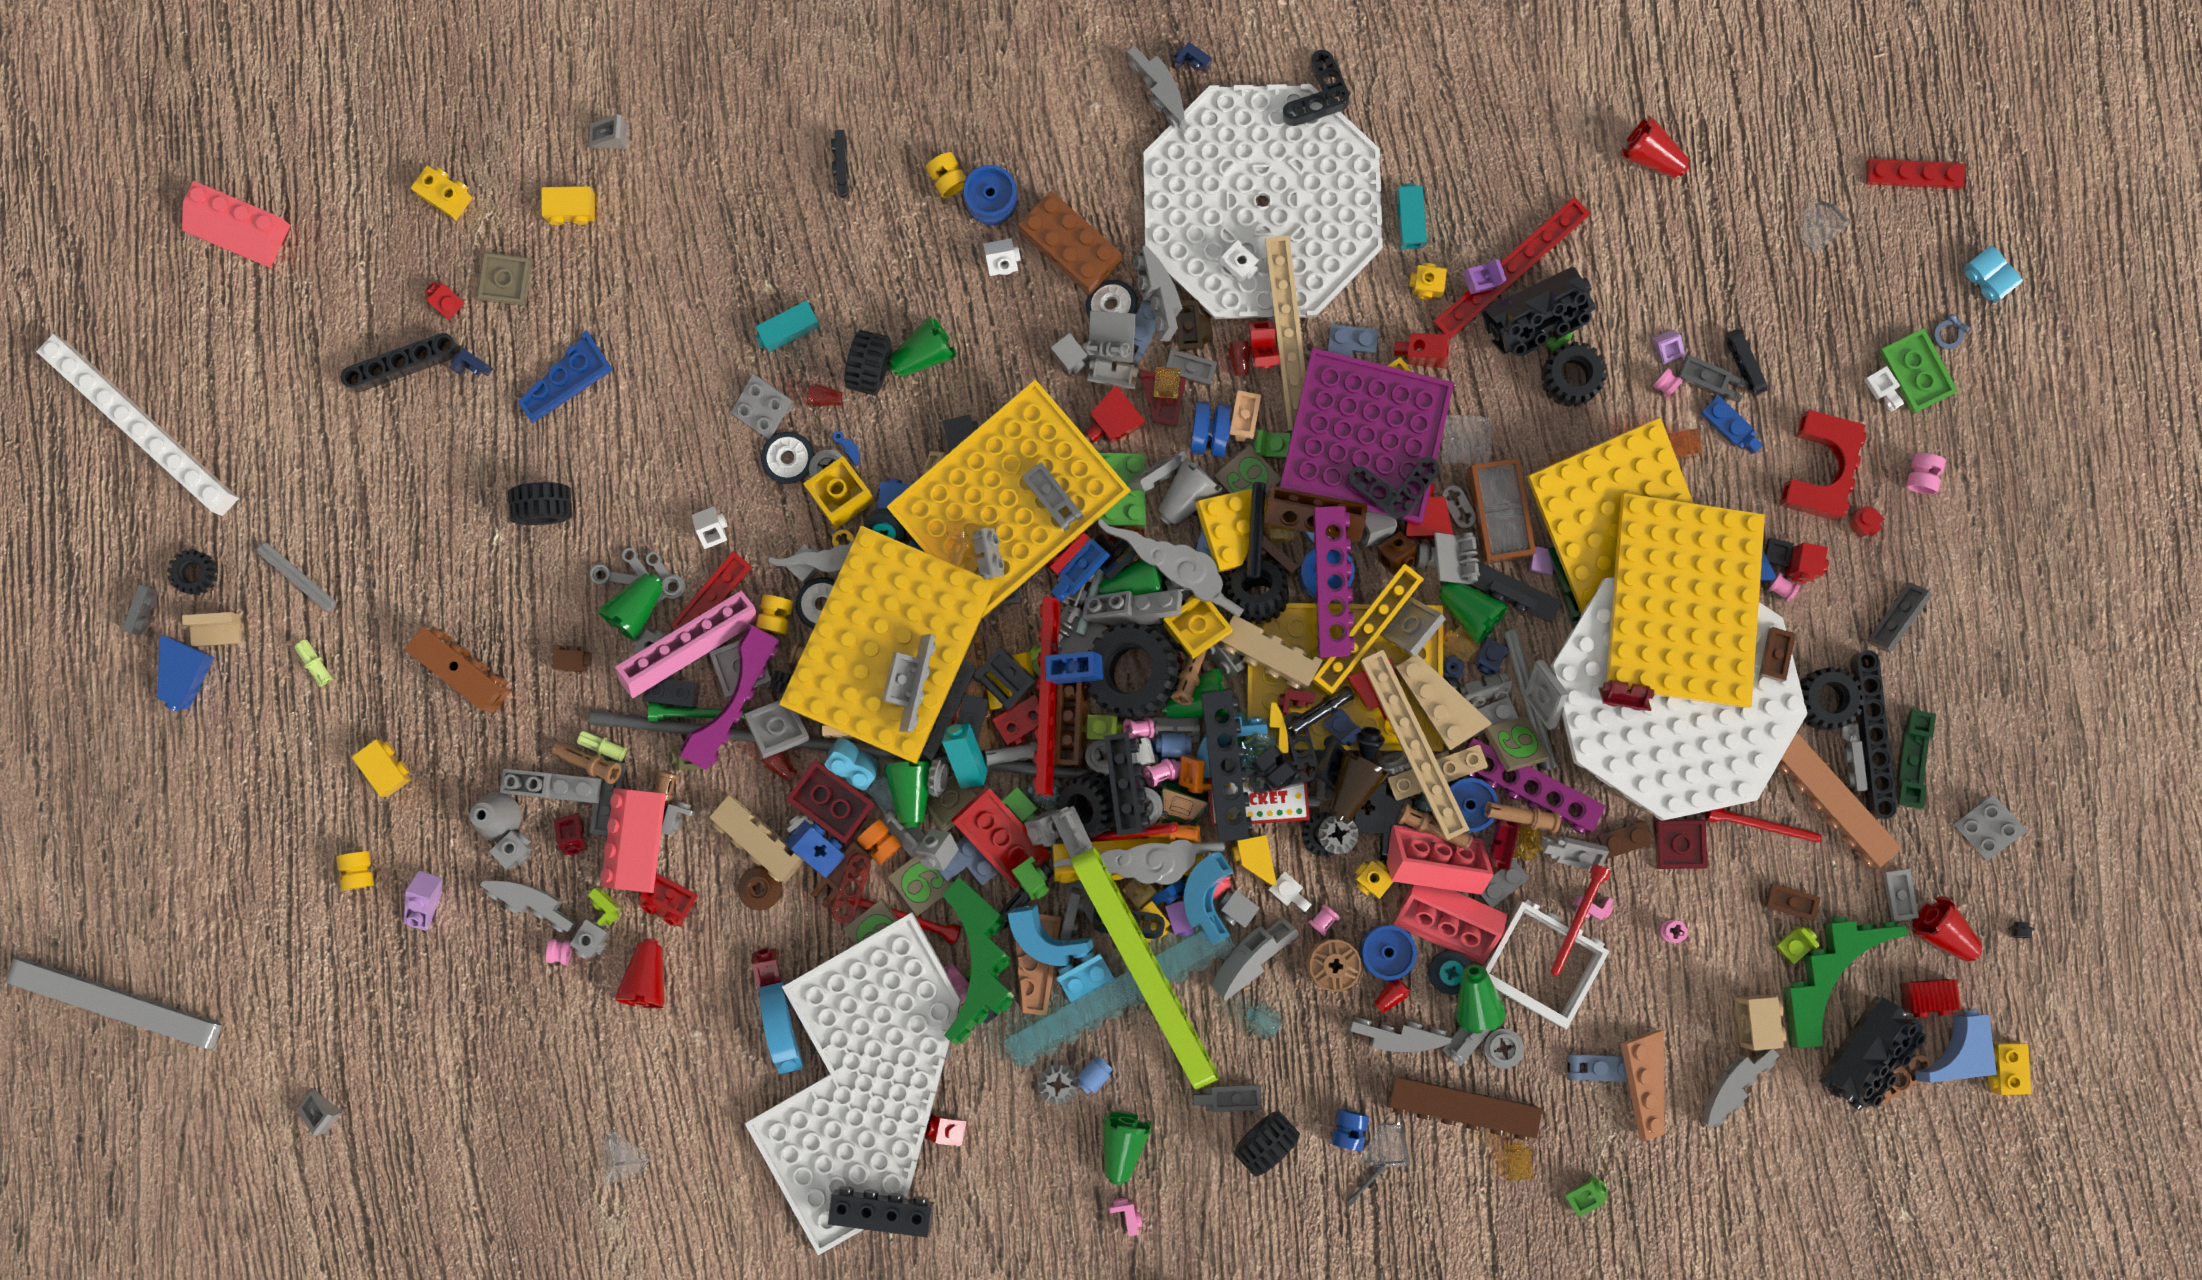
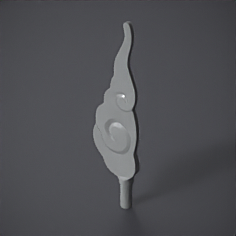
M1101 519L1098 521V525L1103 531L1127 541L1143 561L1156 566L1175 584L1191 590L1199 600L1220 605L1237 617H1240L1244 611L1243 608L1224 597L1221 593L1222 579L1218 574L1214 560L1207 554L1195 551L1187 545L1174 546L1166 541L1157 542L1150 538H1144L1134 531L1108 526Z
M854 540L848 545H838L831 550L803 552L784 559L770 557L768 561L775 566L805 564L823 572L837 573L840 572Z
M1181 839L1169 844H1143L1129 850L1113 849L1102 853L1100 856L1110 873H1117L1124 878L1134 877L1143 884L1158 883L1168 885L1178 881L1194 865L1197 855H1200V853L1225 851L1224 841L1199 844V842L1191 843L1188 840ZM1061 859L1053 865L1055 868L1064 865L1073 867L1071 859Z

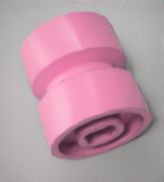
M1914 453L1911 468L1914 471L1909 473L1906 488L1922 494H1938L1941 479L1938 476L1943 474L1946 459L1930 453Z

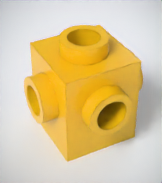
M1423 263L1422 266L1418 265L1415 272L1410 274L1409 287H1413L1412 295H1418V298L1423 300H1431L1432 297L1441 298L1445 289L1447 269L1436 268V265L1431 263Z
M1379 860L1376 863L1373 861L1365 863L1363 861L1354 872L1357 874L1354 879L1358 883L1356 887L1366 896L1371 893L1377 899L1381 898L1394 881H1391V877L1387 873L1388 867ZM1371 874L1375 875L1374 882L1370 881Z

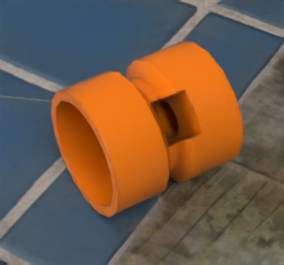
M881 819L873 823L857 838V842L865 850H871L870 856L879 866L903 845L894 834L889 835V828Z

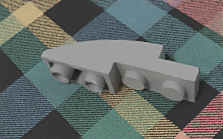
M1134 45L1127 51L1129 57L1128 65L1136 74L1139 72L1144 77L1145 84L1150 88L1152 95L1151 103L1159 112L1162 110L1167 115L1166 119L1174 128L1178 127L1184 132L1187 128L1183 103L1171 73L1158 56L1149 61Z
M1142 246L1133 260V267L1137 271L1138 289L1141 290L1143 300H1151V309L1155 315V329L1158 331L1160 341H1170L1178 329L1176 317L1182 309L1180 298L1163 264L1147 246Z
M1179 589L1135 596L1130 591L1085 597L1083 619L1089 622L1110 625L1119 623L1127 625L1128 622H1136L1139 625L1162 623V618L1181 615L1183 594Z
M503 769L500 793L599 803L602 779Z
M483 881L480 886L486 889L484 892L486 895L494 900L500 898L506 902L505 907L515 914L518 912L524 913L531 907L532 910L530 912L540 919L546 917L552 921L551 926L561 933H564V931L572 932L578 924L558 910L564 902L563 900L542 889L512 881Z
M1284 917L1267 930L1260 925L1236 947L1224 962L1211 985L1213 990L1224 1001L1228 1000L1264 972L1261 964L1299 936L1296 928Z
M1359 1017L1357 1021L1350 1020L1348 1030L1371 1037L1370 1047L1385 1051H1427L1450 1044L1452 1038L1445 1036L1446 1031L1432 1027L1431 1032L1422 1030V1024L1408 1021L1407 1025L1400 1024L1398 1033L1395 1032V1027L1381 1024V1028L1371 1026L1372 1021Z
M1774 1049L1761 1050L1752 1059L1740 1055L1730 1064L1715 1084L1707 1100L1701 1120L1704 1126L1709 1128L1720 1126L1725 1122V1116L1728 1113L1739 1110L1745 1104L1743 1100L1748 1095L1742 1088L1751 1086L1757 1080L1756 1076L1761 1071L1766 1072L1775 1065L1776 1062L1774 1060L1779 1055Z

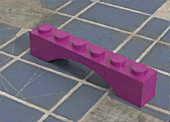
M749 624L737 645L739 675L730 700L713 720L689 732L678 752L680 757L705 770L709 766L713 767L719 757L717 751L720 745H725L731 735L729 729L732 723H737L743 713V710H741L745 701L748 702L754 694L755 689L753 685L757 679L761 680L767 670V667L764 665L769 657L772 659L779 648L777 645L778 639Z

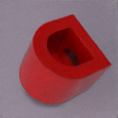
M1865 506L1851 514L1849 523L1860 538L1868 534L1872 537L1883 528L1880 523L1885 519L1875 508Z

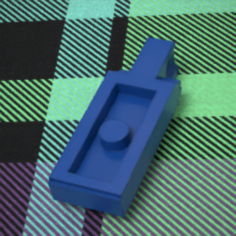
M1719 395L1700 413L1734 447L1737 446L1740 449L1745 447L1751 454H1754L1763 446L1755 437L1757 433L1753 430V427Z
M1089 539L1058 573L1060 575L1057 579L1059 583L1052 589L1051 593L1061 602L1070 594L1073 595L1108 559L1110 554L1095 540Z

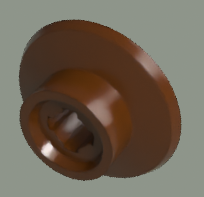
M763 866L747 870L740 878L738 884V894L741 901L748 908L757 911L767 910L774 906L782 893L781 881L778 882L767 873L768 870ZM760 882L764 891L757 894L754 886Z

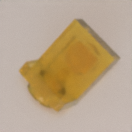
M1526 824L1520 825L1517 836L1521 851L1514 852L1513 858L1522 857V861L1537 858L1536 853L1544 851L1540 846L1542 840L1540 828L1532 830Z

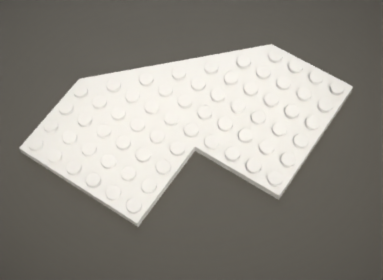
M913 912L782 987L829 1070L830 1075L747 1121L745 1125L817 1255L864 1230L828 1225L831 1194L835 1189L845 1186L854 1188V1192L864 1193V1190H875L879 1192V1195L888 1196L889 1193L903 1194V1198H908L950 1043V1040L944 1034L956 1020L961 1003V997Z

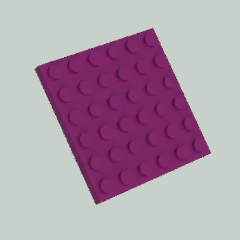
M1312 348L1279 487L1367 504L1368 512L1389 516L1351 488L1347 481L1348 475L1355 467H1365L1397 491L1419 461L1426 457H1431L1437 461L1454 382ZM1428 463L1426 466L1422 464L1424 471L1418 478L1422 480L1427 473L1433 474L1430 470L1431 464ZM1354 473V476L1356 477L1355 483H1365L1367 486L1364 488V490L1368 491L1369 487L1374 483V481L1371 480L1369 483H1367L1363 480V473H1360L1358 475ZM1409 482L1406 489L1409 494L1416 495L1419 493L1420 488L1417 483ZM1431 484L1409 514L1401 520L1417 524L1423 523ZM1377 486L1372 490V494L1376 499H1384L1386 492L1382 487ZM1404 497L1398 504L1393 503L1395 513L1404 512L1402 506L1409 499Z

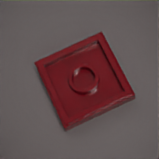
M1706 819L1655 820L1657 869H1708Z

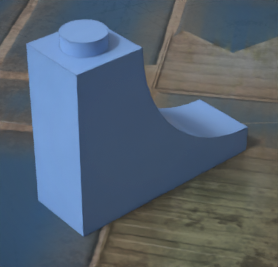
M1977 1009L1963 1010V1015L1953 1016V1032L1946 1051L1931 1066L1915 1071L1916 1081L1933 1083L1997 1075L1989 1014H1979Z

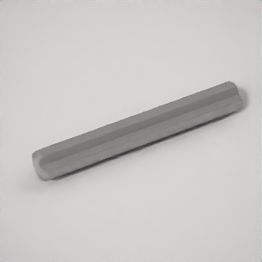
M264 542L257 548V553L325 611L330 612L336 606L334 599L268 543Z

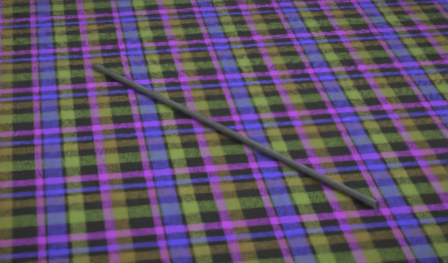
M591 710L589 716L590 725L616 726L685 735L704 726V724L662 719L648 721V718L619 715L612 712ZM729 729L731 735L728 740L756 743L750 730ZM809 737V741L794 747L829 751L836 740ZM851 742L859 751L866 752L873 757L905 760L870 744ZM922 753L918 762H932ZM936 753L934 760L937 757L944 758L947 765L951 766L947 753ZM1021 761L987 766V769L992 771L1036 775L1037 768L1035 763ZM1054 765V778L1070 780L1094 770ZM1144 776L1140 777L1141 787L1162 790L1163 781L1158 782L1155 787H1150ZM1179 780L1170 781L1179 784ZM1203 789V792L1208 794V789ZM1308 794L1309 809L1319 810L1320 799H1317V795Z

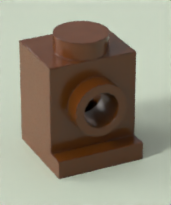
M554 645L553 669L565 672H587L588 667L592 664V653L581 651L582 647L567 646L566 650H564L565 647Z

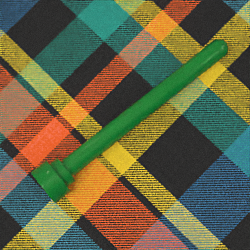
M649 702L648 721H658L664 717L715 718L723 709L664 707V704ZM743 710L740 719H745L744 714L753 710Z

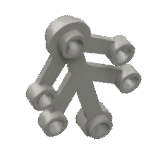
M626 548L622 552V558L631 565L638 576L610 572L606 566L596 565L590 571V578L598 585H605L608 582L629 585L644 573L648 575L649 573L639 561L638 553L632 548ZM632 551L634 553V557L631 560H628L626 558V554ZM657 552L648 553L646 556L647 564L655 568L663 581L661 583L663 591L656 605L667 597L670 599L681 597L685 591L684 580L678 575H670L662 563V557ZM656 555L658 561L654 564L650 563L651 556ZM604 571L606 573L605 578L599 580V572ZM672 583H676L678 586L675 591H670L669 589Z

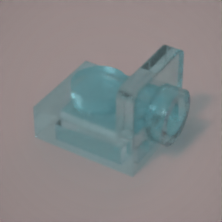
M1255 732L1242 742L1244 758H1240L1241 767L1255 770L1252 767V763L1266 750L1276 745V738Z
M880 776L875 777L866 792L873 798L881 810L887 814L895 808L886 776L883 778Z

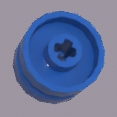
M983 165L974 169L968 175L964 184V199L969 214L977 222L985 225L1001 224L1014 214L1017 206L1016 184L1012 175L1007 170L997 165Z
M1196 402L1190 454L1203 455L1206 451L1207 441H1211V456L1224 458L1226 444L1229 442L1231 405L1218 404L1215 407L1214 418H1210V403Z
M1312 549L1304 557L1299 567L1298 580L1303 591L1309 597L1316 600L1315 551ZM1330 550L1327 553L1326 558L1329 563L1337 564L1339 562L1340 556L1337 551ZM1347 553V562H1351L1352 576L1347 577L1348 587H1350L1354 579L1355 567L1352 558ZM1331 575L1327 583L1330 588L1337 589L1341 581L1338 576Z
M1466 778L1457 780L1449 785L1470 829L1466 832L1481 831L1492 824L1495 818L1485 817L1484 813L1489 812L1485 810V806L1489 801L1499 803L1497 794L1489 784L1481 779ZM1471 800L1473 802V804L1470 805L1473 807L1472 810L1467 809V801Z
M1387 924L1378 925L1368 930L1362 937L1358 949L1361 963L1365 970L1373 976L1385 980L1400 979L1408 974L1415 965L1417 957L1416 944L1411 935L1400 927ZM1385 949H1391L1392 955L1386 957L1384 954Z

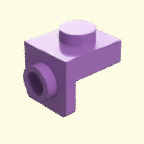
M1494 259L1488 264L1467 268L1463 271L1470 294L1492 290L1506 281L1499 259Z

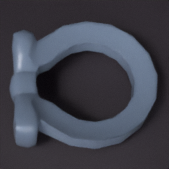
M1950 314L1947 316L1946 321L1941 322L1934 329V342L1942 349H1953L1962 342L1964 333H1967L1970 327L1958 320L1954 314ZM1953 324L1958 328L1957 339L1952 344H1946L1940 339V330L1944 326Z

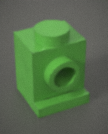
M1018 787L1002 800L1005 805L1009 806V810L1017 819H1020L1023 823L1037 816L1034 813L1037 808Z
M1032 856L1012 870L1015 879L1031 900L1036 897L1039 899L1048 893L1049 888L1045 883L1047 877L1040 867L1037 868V864Z

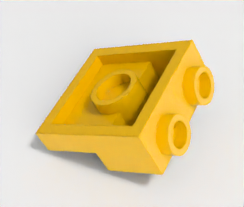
M1195 595L1189 597L1185 604L1181 606V615L1165 617L1163 619L1164 627L1177 644L1182 645L1192 659L1233 632V628L1212 602H1203Z

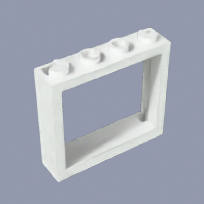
M1529 900L1526 903L1518 901L1505 924L1502 937L1482 967L1487 970L1488 974L1490 973L1522 913L1529 915L1565 937L1570 926L1567 927L1561 924L1562 919L1551 912H1548L1547 915L1540 912V906ZM1580 929L1575 942L1594 954L1561 1014L1493 975L1489 974L1498 992L1561 1028L1568 1029L1610 951L1603 948L1605 944L1597 938L1591 937L1589 940L1582 936L1584 931Z

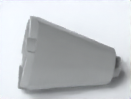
M1186 458L1182 462L1158 508V511L1161 513L1158 517L1169 526L1171 523L1177 525L1197 510L1195 505L1197 501L1215 497L1223 488L1219 483H1214L1212 481L1213 478L1194 462L1191 463L1190 459Z
M491 792L482 796L472 807L470 820L480 836L491 841H500L510 831H517L522 820L521 808L511 795Z

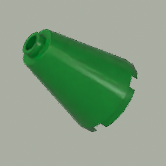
M929 316L889 356L890 362L888 366L895 376L899 374L901 377L953 360L957 357V352L954 345L949 348L948 340L950 338L935 318L933 319L932 316Z
M1140 558L1125 566L1112 580L1107 576L1104 577L1102 584H1099L1100 595L1130 591L1134 596L1162 592L1163 588L1166 587V578L1156 566L1150 565Z
M644 573L598 609V614L610 626L616 627L621 631L622 635L635 642L640 637L663 591L661 586L663 581L653 573H650V575Z
M1445 582L1439 589L1441 593L1439 599L1471 639L1478 644L1489 636L1494 630L1492 629L1496 622L1499 623L1508 610V606L1504 602L1465 584Z
M1218 668L1199 676L1200 682L1194 689L1192 695L1193 703L1191 705L1177 703L1169 697L1166 700L1169 705L1162 709L1163 714L1168 715L1170 719L1204 718L1201 691L1224 689L1221 683L1224 680ZM1219 709L1215 713V717L1228 716V711L1225 709Z
M895 762L885 765V773L898 823L904 824V828H919L918 823L924 822L929 796V787L927 786L928 775L932 762H917V764Z
M1471 965L1462 972L1455 1015L1460 1027L1476 1034L1483 1033L1482 1030H1496L1503 1023L1506 1015L1505 1006L1487 970L1480 965Z
M1113 1111L1109 1117L1107 1113L1104 1114L1105 1177L1109 1179L1110 1183L1123 1185L1124 1182L1130 1180L1152 1131V1123L1145 1118V1121L1142 1122L1138 1120L1139 1115L1128 1112Z

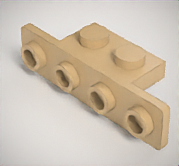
M1480 745L1449 755L1448 751L1434 755L1447 782L1488 767ZM1412 769L1388 778V783L1396 801L1422 792Z

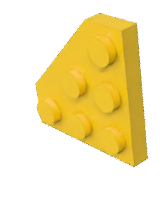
M1252 489L1203 499L1195 503L1211 557L1217 566L1218 572L1240 567L1248 554ZM1265 496V508H1266L1267 499H1266V496Z

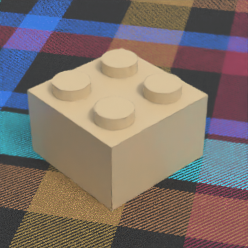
M1769 995L1734 997L1740 1047L1750 1050L1784 1048L1783 1042L1786 1041V1031L1781 1025L1780 1017L1783 1016V1005L1778 997Z

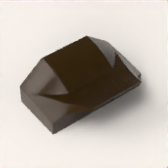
M1198 300L1182 301V309L1176 317L1179 351L1203 349L1204 345L1213 339L1211 316L1200 307Z

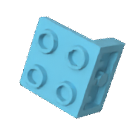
M1094 951L1087 953V956L1081 957V963L1076 966L1069 963L1067 966L1059 969V975L1056 976L1058 983L1060 982L1070 1002L1114 979L1100 952L1095 954Z

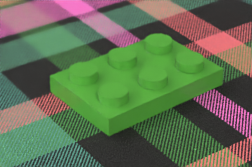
M1925 328L1879 350L1887 367L1899 383V390L1912 414L1958 392Z
M1099 453L1126 485L1129 480L1145 471V454ZM1134 490L1128 493L1097 520V526H1099L1098 521L1101 519L1108 526L1145 527V492Z

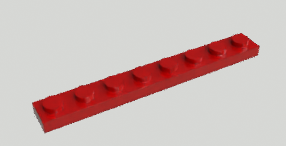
M1574 196L1500 262L1506 277L1505 282L1492 290L1470 294L1468 290L1434 320L1432 324L1442 334H1449L1450 340L1587 219L1591 213Z
M1043 597V604L1040 605L1039 609L1040 617L1042 618V628L1039 629L1038 634L1039 641L1041 642V652L1038 654L1040 677L1037 678L1039 701L1036 703L1038 726L1035 728V738L1038 741L1037 750L1034 753V763L1037 765L1036 775L1033 778V787L1038 795L1053 796L1057 684L1046 680L1045 656L1058 655L1060 600L1054 597Z

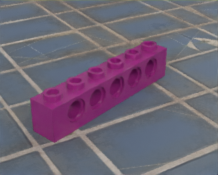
M1345 506L1313 508L1318 657L1350 656V651H1354V636L1349 635V626H1353L1354 623L1353 611H1349L1348 601L1353 600L1352 586L1348 587L1347 577L1352 576L1351 562H1347V552L1351 551V539L1346 537V527H1350V513L1345 512ZM1333 525L1338 528L1339 535L1336 539L1327 537L1326 528ZM1330 550H1335L1339 553L1340 560L1337 564H1331L1327 561L1326 556ZM1331 575H1336L1340 578L1341 584L1339 588L1332 589L1328 586L1327 580ZM1337 600L1341 603L1342 608L1338 614H1332L1329 611L1328 605L1330 601ZM1333 625H1339L1342 628V635L1338 639H1333L1329 634V629Z
M1474 738L1469 739L1465 749L1480 745L1484 757L1491 762V769L1488 772L1480 770L1467 776L1474 778L1476 775L1484 779L1483 781L1493 789H1496L1498 786L1506 790L1504 793L1506 796L1517 801L1519 798L1527 801L1526 806L1529 808L1536 807L1549 813L1553 811L1559 812L1561 823L1564 820L1572 824L1570 828L1578 833L1584 834L1585 831H1594L1606 805L1529 766L1512 770L1513 780L1510 783H1506L1502 778L1505 768L1494 749ZM1527 781H1531L1535 785V791L1532 794H1528L1524 790V784ZM1549 792H1553L1557 797V802L1553 806L1549 805L1546 801V796ZM1571 803L1576 804L1579 808L1578 815L1575 817L1571 816L1568 812Z

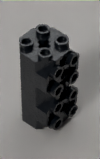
M1570 267L1485 308L1482 312L1485 329L1488 334H1493L1495 339L1492 342L1502 355L1512 352L1517 356H1524L1546 344L1549 338L1548 333L1555 331L1559 335H1567L1589 323L1592 318L1591 312L1596 309L1589 293L1592 290L1591 284L1586 277L1581 278L1575 267Z
M1875 996L1819 1075V1082L1827 1087L1828 1091L1837 1098L1841 1099L1843 1097L1848 1100L1847 1103L1858 1111H1861L1863 1107L1872 1106L1876 1108L1880 1106L1887 1090L1894 1086L1897 1081V1075L1894 1073L1895 1067L1899 1065L1902 1067L1908 1066L1913 1053L1925 1042L1926 1034L1922 1032L1923 1026L1912 1015L1908 1018L1904 1013L1905 1010L1884 997L1879 998Z

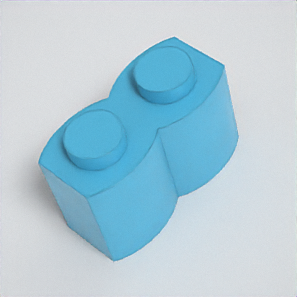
M1992 245L1964 266L1966 277L1971 282H1976L1982 289V295L1994 303L2001 300L2023 282L2018 272L2006 262L2002 254Z
M838 738L829 749L825 766L835 775L845 777L852 786L866 790L876 777L879 762L872 755L859 751L850 741Z

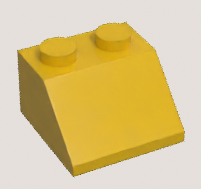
M844 456L803 483L835 530L875 503L869 489Z
M1267 835L1234 841L1235 846L1231 847L1234 862L1238 861L1239 866L1266 884H1277Z

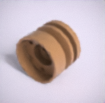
M1335 938L1323 939L1315 943L1309 950L1306 958V971L1310 980L1318 987L1330 992H1342L1351 988L1358 980L1362 970L1361 959L1357 950L1349 943ZM1337 958L1336 961L1341 966L1333 972V969L1329 967V962L1333 963L1334 959Z

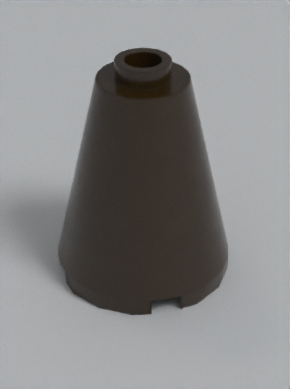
M1345 750L1329 809L1333 810L1331 815L1343 822L1346 818L1351 820L1387 778L1389 772Z

